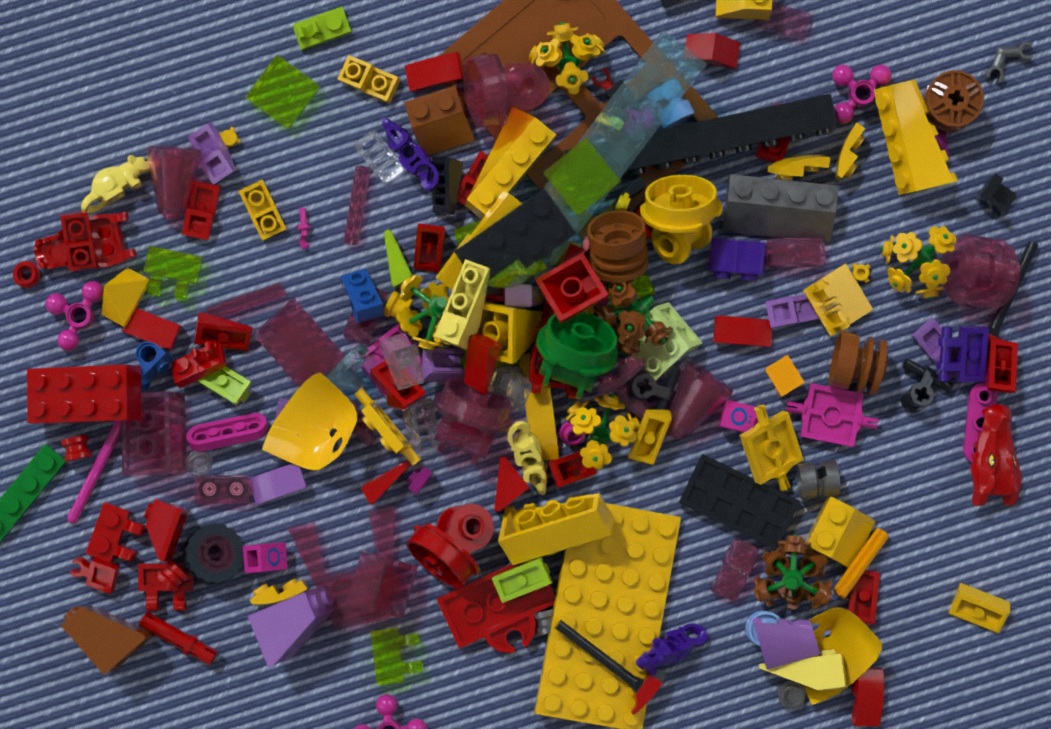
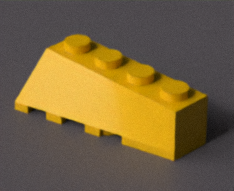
M916 80L874 89L876 105L882 123V130L898 194L902 195L957 182L955 173H950L946 162L949 158L946 151H941L935 136L938 135L936 127L928 122L926 117L928 109Z
M512 107L469 197L466 199L465 206L480 219H483L503 191L511 193L551 146L556 134L536 117Z
M600 493L571 497L566 503L551 500L545 506L536 507L534 503L525 504L523 509L516 510L514 506L505 507L498 542L512 565L522 562L527 563L538 557L553 555L558 551L571 547L575 548L584 543L601 540L610 536L614 517Z

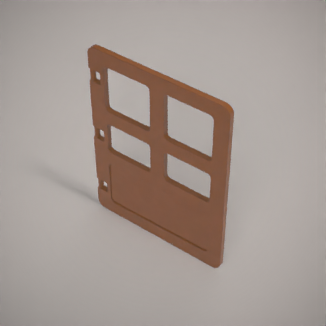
M503 0L440 55L460 52L464 80L472 88L466 95L461 90L464 103L496 140L512 107L529 114L557 89L563 90L585 115V121L547 154L541 156L526 174L540 191L543 188L547 190L568 222L584 240L588 231V225L597 216H592L557 177L556 171L566 163L564 150L586 146L598 135L603 136L607 141L629 136L623 129L618 135L595 123L599 114L605 113L608 117H613L607 109L609 101L606 103L598 102L583 83L579 87L580 91L577 94H570L566 87L558 86L556 77L561 75L559 67H547L546 65L543 69L530 67L531 61L528 60L530 50H532L534 45L538 46L540 42H551L553 35H547V32L554 31V25L564 22L570 23V28L579 27V30L574 31V35L583 36L586 33L594 34L601 38L605 45L603 48L617 37H622L645 62L646 68L626 84L635 94V101L615 117L618 118L657 83L666 84L673 80L679 81L684 91L682 98L689 100L695 112L692 117L697 122L718 118L719 116L616 0ZM568 40L570 56L575 57L572 53V47L574 44H572L570 40ZM560 42V46H559L558 48L561 49V51H562V58H563V57H564L563 46H562V42ZM591 59L583 60L579 64V69H581ZM456 82L447 84L449 87H452V86H457V87H458V85L456 84ZM682 160L672 162V168L656 170V166L645 168L646 173L637 175L638 178H642L646 188L630 200L628 206L630 212L645 201V191L652 182L663 177L675 175L685 166ZM571 202L582 213L576 219L565 209ZM613 203L600 214L609 212Z

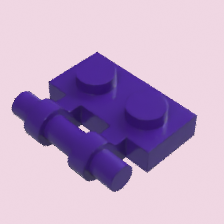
M942 326L941 336L938 337V346H941L940 360L937 361L936 369L939 370L938 380L949 381L950 371H956L955 380L959 382H985L989 328L985 326H959L958 337H952L953 327ZM952 347H958L957 361H951Z

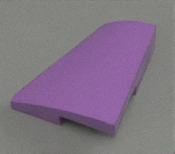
M761 618L753 619L767 670L820 654L810 620L791 622L787 619H778L777 624L763 623Z

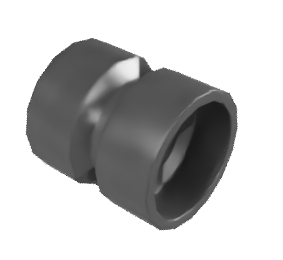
M836 460L821 461L818 466H815L813 462L797 464V482L801 499L816 498L818 493H822L824 497L840 495V476Z

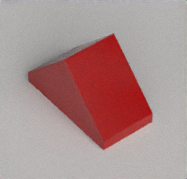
M717 33L687 34L683 61L736 69L740 42Z
M418 223L413 269L440 272L446 236L445 227Z
M990 340L985 376L987 390L1015 394L1018 343Z
M580 451L548 462L557 488L597 474L594 466L587 468L582 464L583 457Z
M501 456L494 511L499 512L530 488L508 459Z

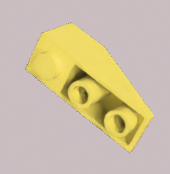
M465 259L434 335L436 338L467 350L470 335L477 334L480 327L490 268Z
M836 649L820 651V656L802 659L768 670L765 664H759V668L818 691L848 688L844 657L842 654H836Z

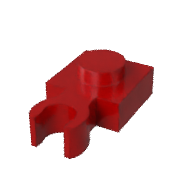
M77 557L72 560L73 563H77L81 567V570L76 568L71 570L70 574L72 576L86 577V586L109 594L115 591L120 566L96 557L90 563L83 557Z

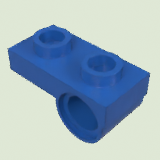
M367 269L341 276V283L349 298L357 324L384 316L383 303Z
M150 341L141 343L136 349V359L140 363L139 366H141V393L150 387V381L157 374H162L169 368L170 361L174 358L167 349ZM155 349L156 356L154 360L148 362V353Z

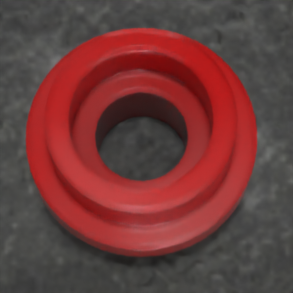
M23 261L15 266L13 279L18 286L31 288L39 282L40 270L33 262ZM26 270H30L32 273L31 278L28 280L23 278V273Z

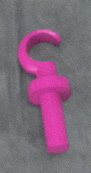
M299 208L300 225L297 226V230L301 231L299 244L303 250H306L310 246V243H305V240L308 236V230H311V225L307 224L306 208Z

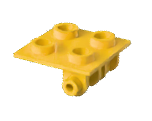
M846 263L803 290L830 337L839 331L847 329L851 326L850 324L873 310Z

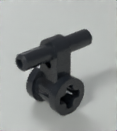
M909 358L905 359L902 364L904 369L919 376L917 383L904 392L901 397V404L909 413H918L933 401L934 393L930 387L931 384L947 393L953 388L952 382L939 381V375L936 374L937 371L928 366L923 367Z
M672 366L664 385L655 382L654 378L647 371L635 370L628 377V387L637 397L642 399L649 398L652 395L658 396L659 400L655 410H666L669 401L674 399L676 393L674 388L681 369ZM645 380L647 382L646 386H641L639 388L636 385L637 382H643Z

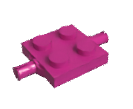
M813 383L809 384L807 398L803 404L787 401L786 406L796 407L797 409L790 407L785 409L786 412L801 414L802 425L799 437L848 447H854L856 434L860 427L876 430L878 426L876 424L879 420L878 418L863 416V393Z

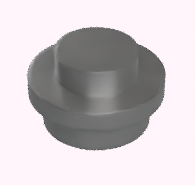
M788 681L779 688L778 699L784 707L795 709L800 707L805 701V690L801 684Z

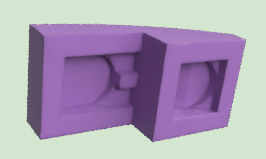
M212 122L188 137L202 158L198 163L213 185L235 171L229 151Z
M805 294L765 302L771 328L819 319Z
M930 318L911 336L934 364L937 365V361L940 360L941 347L938 346V337L941 336L942 328L935 319ZM958 347L951 348V361H957ZM950 371L949 379L956 374V371Z
M289 464L248 479L256 505L307 488L302 469L295 464Z

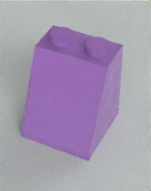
M324 585L248 616L268 668L293 657L334 611L333 597Z

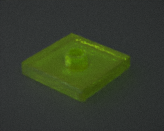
M276 55L245 98L286 129L290 130L321 86L279 55Z
M587 138L543 172L577 216L621 182Z

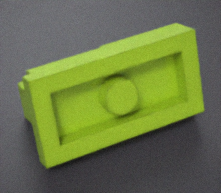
M343 7L327 11L292 25L301 51L352 34Z
M224 367L196 381L234 405H238L240 401L245 403L250 396L247 390L252 385L251 381L228 367Z
M537 558L492 577L502 603L552 583L549 576V568L542 558Z

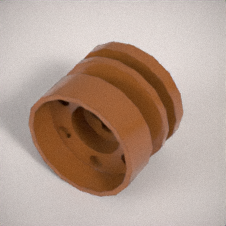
M951 70L940 74L930 83L922 95L928 109L926 115L928 122L935 125L937 132H946L947 134L962 131L979 116L984 103V94L980 83L972 75L964 71ZM952 95H956V100L959 101L956 105H952V100L949 99Z
M621 210L602 213L590 222L587 233L591 249V266L598 278L617 283L634 280L643 275L648 268L649 262L646 229L643 219L633 212Z
M840 331L834 346L829 369V387L847 390L852 379H855L857 393H862L867 383V394L875 396L886 373L888 362L887 340L879 339L874 349V338L868 337L862 348L860 347L859 334Z

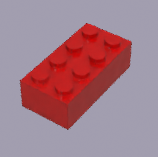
M102 365L27 369V423L142 421L141 366Z

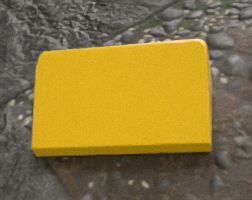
M645 410L636 433V440L629 451L628 459L654 465L672 420L670 411Z
M960 583L948 614L1000 633L1010 614V602Z

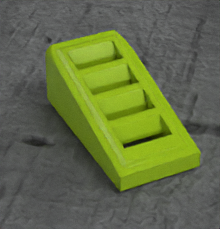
M388 229L384 231L391 284L396 289L407 278H412V274L393 232Z

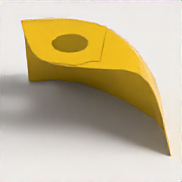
M321 372L314 374L300 386L282 409L266 436L262 450L305 469L320 470L338 458L344 450L357 422L355 407L342 391ZM334 428L337 432L331 437L330 431ZM342 438L340 448L333 453L335 443Z
M832 608L809 619L811 624H819L818 628L814 631L819 653L824 650L836 649V654L843 655L848 686L865 673L878 659L882 651V641L849 610ZM827 630L831 631V635L829 637L823 636V634ZM802 685L812 705L828 700L846 689L818 691Z

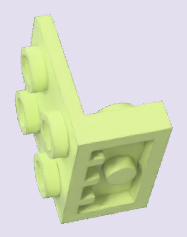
M669 302L655 306L647 315L653 324L662 321L667 328L671 326L674 329L669 335V340L662 346L646 345L645 340L647 337L645 336V331L648 325L645 323L642 329L644 336L638 339L641 341L638 347L641 351L638 354L633 353L632 355L641 368L647 371L655 381L668 371L684 354L696 350L703 343Z

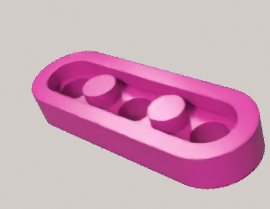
M985 383L974 385L968 393L962 451L965 459L970 463H973L971 455L974 453V442L978 440L977 433L983 430V428L977 426L976 421L978 418L985 420L984 414L981 413L982 409L997 404V392L987 390ZM981 391H985L988 394L986 401L980 399L979 394Z
M251 413L193 426L187 432L186 438L192 450L201 452L261 439L268 433L269 427L264 415Z

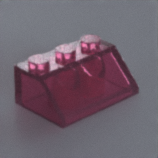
M170 391L141 393L142 421L121 422L122 476L186 474L185 393Z

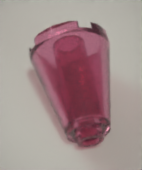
M178 146L147 147L157 211L163 214V219L178 220L179 215L185 214L201 159L202 150L186 147L185 151L183 148H177Z
M688 362L683 370L674 399L669 408L672 420L667 433L677 440L681 437L688 438L732 395L733 389L721 380L719 382L713 377L714 374L695 363Z

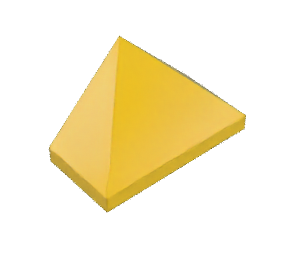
M126 268L104 285L102 315L126 327L151 280L130 268Z

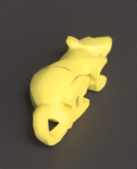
M129 155L127 158L128 162L118 167L100 170L93 179L91 193L82 201L81 210L87 211L88 215L93 214L125 197L124 190L128 187L131 190L139 189L143 185L138 177L141 174L154 170L158 160ZM95 201H102L96 205L90 206Z
M526 421L515 422L508 431V442L511 445V450L514 451L515 462L517 466L523 467L524 481L531 482L541 495H545L547 491L548 465L544 464L542 460L541 444L537 436L530 431L529 423ZM519 429L520 432L515 436V439L513 441V434L516 430Z

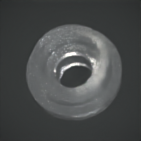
M193 451L186 460V468L193 476L204 475L213 466L211 455L205 451Z

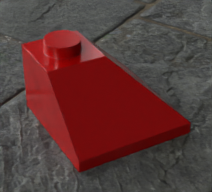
M584 253L577 255L535 279L560 323L569 320L609 297Z
M155 499L154 503L148 504L144 518L148 519L146 527L158 560L168 562L170 559H173L189 509Z

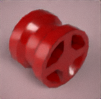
M88 435L61 440V445L66 450L65 462L81 460L92 456L91 450L87 447Z
M172 559L167 562V567L164 570H160L155 574L173 593L179 590V585L182 582H186L190 578Z

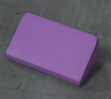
M435 348L434 351L423 350V382H464L467 350Z

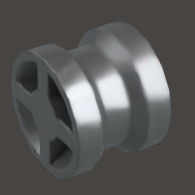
M553 608L534 613V618L538 623V628L536 629L538 635L550 633Z

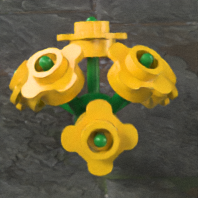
M560 22L558 25H554V31L547 32V35H553L551 42H540L538 46L534 45L529 52L528 60L531 61L530 67L534 69L536 67L543 69L545 65L547 67H559L561 75L556 77L557 85L566 87L570 94H577L580 91L579 87L581 84L588 80V73L585 70L581 71L579 64L583 60L596 59L598 56L602 57L606 52L603 48L605 45L601 38L594 34L574 35V31L579 30V27L570 28V23ZM568 40H570V42L574 44L572 47V53L575 57L570 56ZM560 42H562V46H563V52H564V57H563V58H562V51H561L560 48H558V47L560 46Z

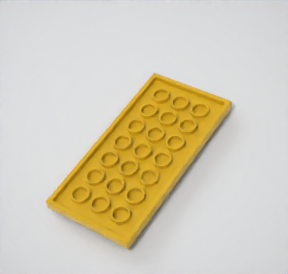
M606 503L614 517L611 535L601 540L584 543L575 548L564 549L553 607L551 629L548 634L534 713L618 729H642L647 704L636 714L632 715L631 710L635 705L633 697L635 692L631 687L557 631L555 626L560 620L564 621L634 676L644 679L648 671L640 669L635 663L645 651L649 652L653 646V639L659 638L681 517Z

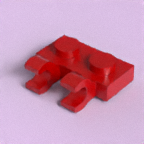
M104 502L85 554L113 563L115 556L127 561H134L137 551L119 544L125 530L143 536L146 525L130 520L131 511Z
M167 563L138 564V591H146V610L159 611V591H170L155 576L158 571L164 570L167 567ZM177 563L187 574L189 573L183 565L185 563ZM190 576L186 582H182L179 585V590L173 593V610H187L186 591H194V577Z

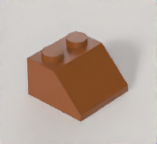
M457 86L404 102L418 144L425 149L429 156L476 141L461 90Z

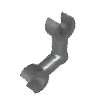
M1024 42L1014 47H998L992 67L985 72V80L989 78L991 71H996L998 73L996 83L1002 81L1004 78L1002 68L1005 59L1008 57H1018L1024 61L1031 59L1033 55H1024L1022 48L1029 47L1032 43Z

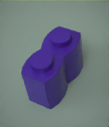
M712 238L708 271L715 273L714 278L731 279V275H741V280L757 282L758 277L765 276L768 245L764 242Z

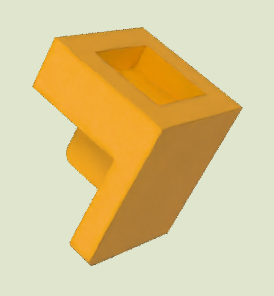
M788 355L765 369V372L775 386L774 391L779 398L805 383Z

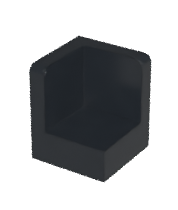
M994 173L987 180L975 199L1002 217L1008 212V207L1017 195L1002 184L1004 180L1002 177Z

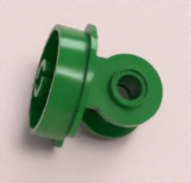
M581 312L563 323H560L557 316L553 314L549 318L547 325L540 329L536 340L537 348L544 357L539 374L545 376L542 386L548 388L551 379L578 389L576 398L580 400L585 391L591 393L597 376L613 369L618 358L616 349L617 336L612 327L601 318L587 312Z

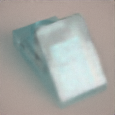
M363 343L352 348L326 378L339 390H359L367 384L356 371L366 362L363 357L370 350Z

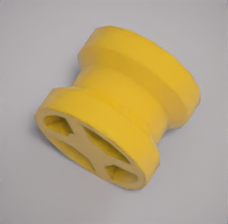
M393 291L384 308V316H392L399 322L397 313L405 307L411 310L414 300L409 299L405 302L400 299V293Z

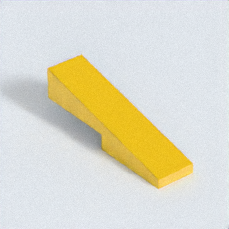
M503 191L472 234H467L458 248L522 203L510 193ZM455 252L435 277L452 291L463 266Z

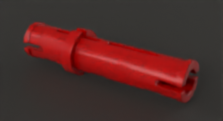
M149 611L144 614L139 623V627L178 647L183 651L184 655H191L208 666H211L218 654V650L199 641L198 637L194 634L190 636Z

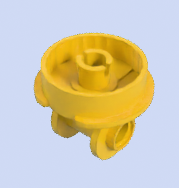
M672 175L652 182L645 191V203L640 206L641 218L647 225L653 228L651 240L654 249L663 260L671 264H681L686 261L690 256L691 248L701 249L708 245L712 239L710 222L722 214V203L717 198L716 187L710 181L693 175Z

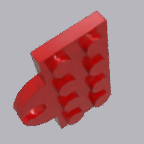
M522 562L516 565H507L436 600L459 649L484 637L489 645L496 650L513 653L515 652L514 646L509 644L506 639L508 632L518 630L523 637V646L526 647L530 643L536 628L534 613L554 605L555 594L550 584L502 603L492 577L525 564Z

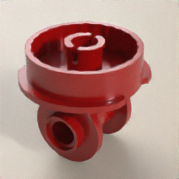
M477 504L449 507L439 516L436 527L430 523H426L424 527L415 525L413 528L414 534L406 542V546L418 563L433 576L451 587L460 589L473 574L478 575L480 573L478 564L470 554L473 550L484 547L490 541L494 529L493 520L489 512Z

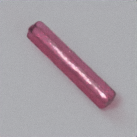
M356 166L344 235V242L348 245H358L370 175V169L366 166Z
M277 283L207 308V313L225 318L285 297V290L281 283Z

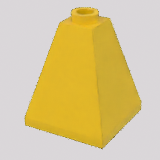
M484 302L481 323L477 334L482 333L502 344L497 361L514 364L537 338L542 322L541 311Z

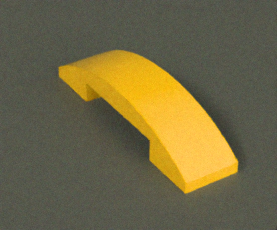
M523 354L519 358L527 423L530 425V431L537 436L541 444L542 460L559 459L550 387L542 386L540 394L531 393L528 378L531 354Z

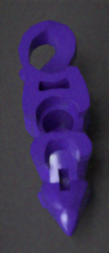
M382 117V125L389 140L388 147L395 151V153H398L400 156L399 163L412 175L420 177L424 190L431 191L435 189L439 183V173L437 168L431 163L425 149L418 146L412 140L406 128H402L399 124ZM431 169H432V171H433V173H434V177H433V181H432V182H430V172H431Z
M695 623L686 624L677 630L668 631L664 640L660 638L653 639V646L649 652L645 651L635 664L640 669L648 671L650 675H656L658 667L680 663L687 658L693 647L705 645L708 639L707 631L704 627ZM692 631L698 635V638L687 637L685 632Z

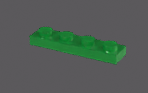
M44 444L0 498V543L67 463L65 458L48 444Z

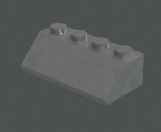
M730 174L727 182L722 232L830 243L836 216L839 186Z

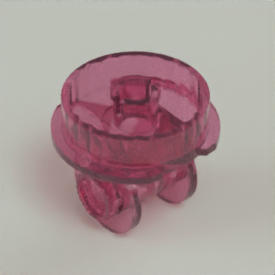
M482 53L480 56L468 57L464 64L463 86L466 105L473 123L478 128L494 125L506 126L509 107L533 109L541 105L549 91V80L542 68L532 63L511 62L502 66L498 55L495 53Z
M963 234L956 238L954 251L946 252L942 255L941 264H947L950 267V274L946 276L947 282L942 284L947 295L958 305L969 309H983L986 307L988 309H997L1006 304L1015 294L1020 281L1019 259L1014 248L1000 238L994 240L983 236L974 237L972 234Z
M463 377L448 379L443 391L435 395L434 405L444 415L434 438L435 441L440 442L437 449L439 453H443L446 445L455 449H461L463 452L473 455L470 464L476 466L479 457L486 458L494 437L492 433L506 432L513 424V419L510 416L513 401L507 394L492 385L489 386L487 394L484 395L472 386L465 384Z

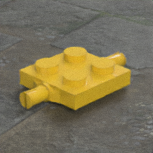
M363 388L359 389L354 396L364 406V409L361 411L365 415L362 418L365 424L372 431L375 429L381 434L380 442L389 452L392 450L395 453L400 452L412 466L418 463L421 458L412 449L411 443L379 404L375 403V400H372Z
M763 404L758 405L754 408L758 423L753 428L742 433L740 438L755 483L762 485L770 479L777 478L779 489L785 491L791 488L787 472L794 465L804 460L788 412L781 411L769 418L766 406Z

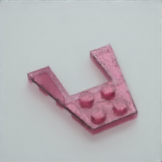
M395 506L368 511L379 565L326 575L316 522L288 527V531L316 588L324 585L333 597L334 611L330 614V618L335 629L390 619Z

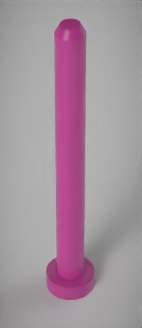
M132 421L114 422L68 514V522L75 524L78 521L125 424L130 426Z

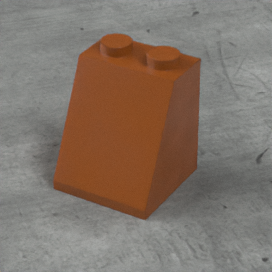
M92 605L73 607L63 616L66 621L61 624V627L103 675L114 672L154 636L148 630Z

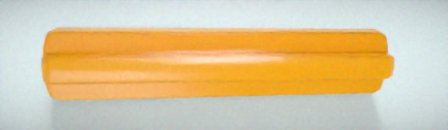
M880 528L874 531L834 587L833 592L835 595L842 599L847 597L889 537L887 532Z

